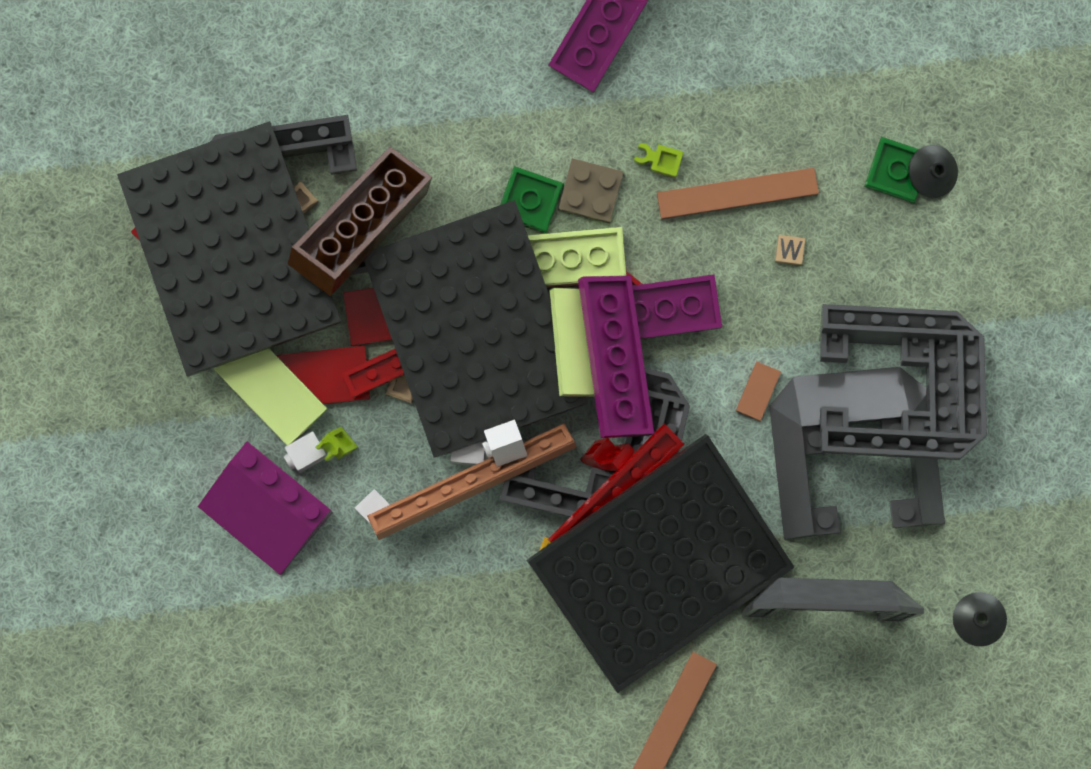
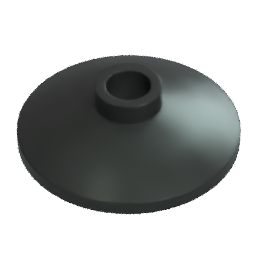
M927 145L918 149L909 163L908 172L911 184L917 192L925 197H942L948 194L956 184L958 177L957 163L953 155L942 146ZM936 166L939 167V170H940V174H939V175H937L936 172H935V167H936Z
M975 592L966 595L957 603L953 612V625L959 637L966 643L973 646H987L996 642L1003 635L1007 625V615L1002 603L996 597L984 592ZM978 614L985 615L986 621L984 624H980L977 621Z

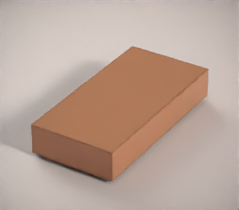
M756 361L736 412L761 421L781 371Z

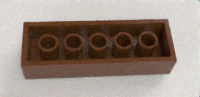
M389 147L292 246L288 265L331 296L427 195L432 176L395 149Z

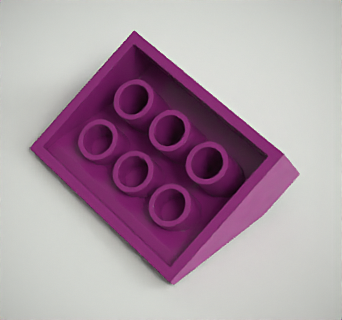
M248 441L231 459L197 506L279 575L285 571L333 513L331 509Z

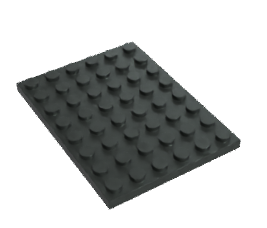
M270 121L117 174L187 377L341 323L332 295L330 296L288 265L292 246L309 229Z
M515 200L373 250L364 260L434 458L485 441L487 439L484 430L515 420L517 427L521 428L588 404L586 397L559 396L551 299Z
M704 434L526 560L617 693L794 568V565L707 434Z

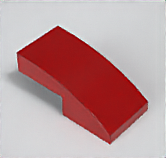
M609 438L596 440L580 458V461L594 468L615 471L620 470L635 450L628 443L614 445Z

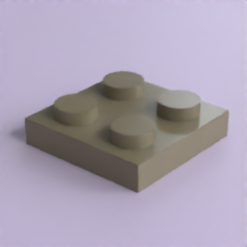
M572 158L558 210L610 224L623 171Z

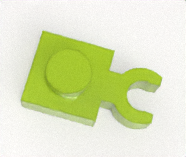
M639 143L638 149L645 151L646 156L644 158L635 156L634 162L636 164L646 165L650 163L652 164L650 172L676 179L683 151L659 144L657 150L653 151L649 145Z
M341 426L327 433L315 448L317 450L324 449L328 454L324 459L331 461L335 456L338 460L355 451L358 446Z

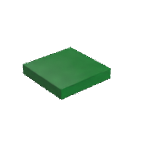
M881 136L864 187L915 204L919 192L911 184L908 169L910 160L918 149Z
M514 166L500 205L515 200L524 226L547 234L564 183Z

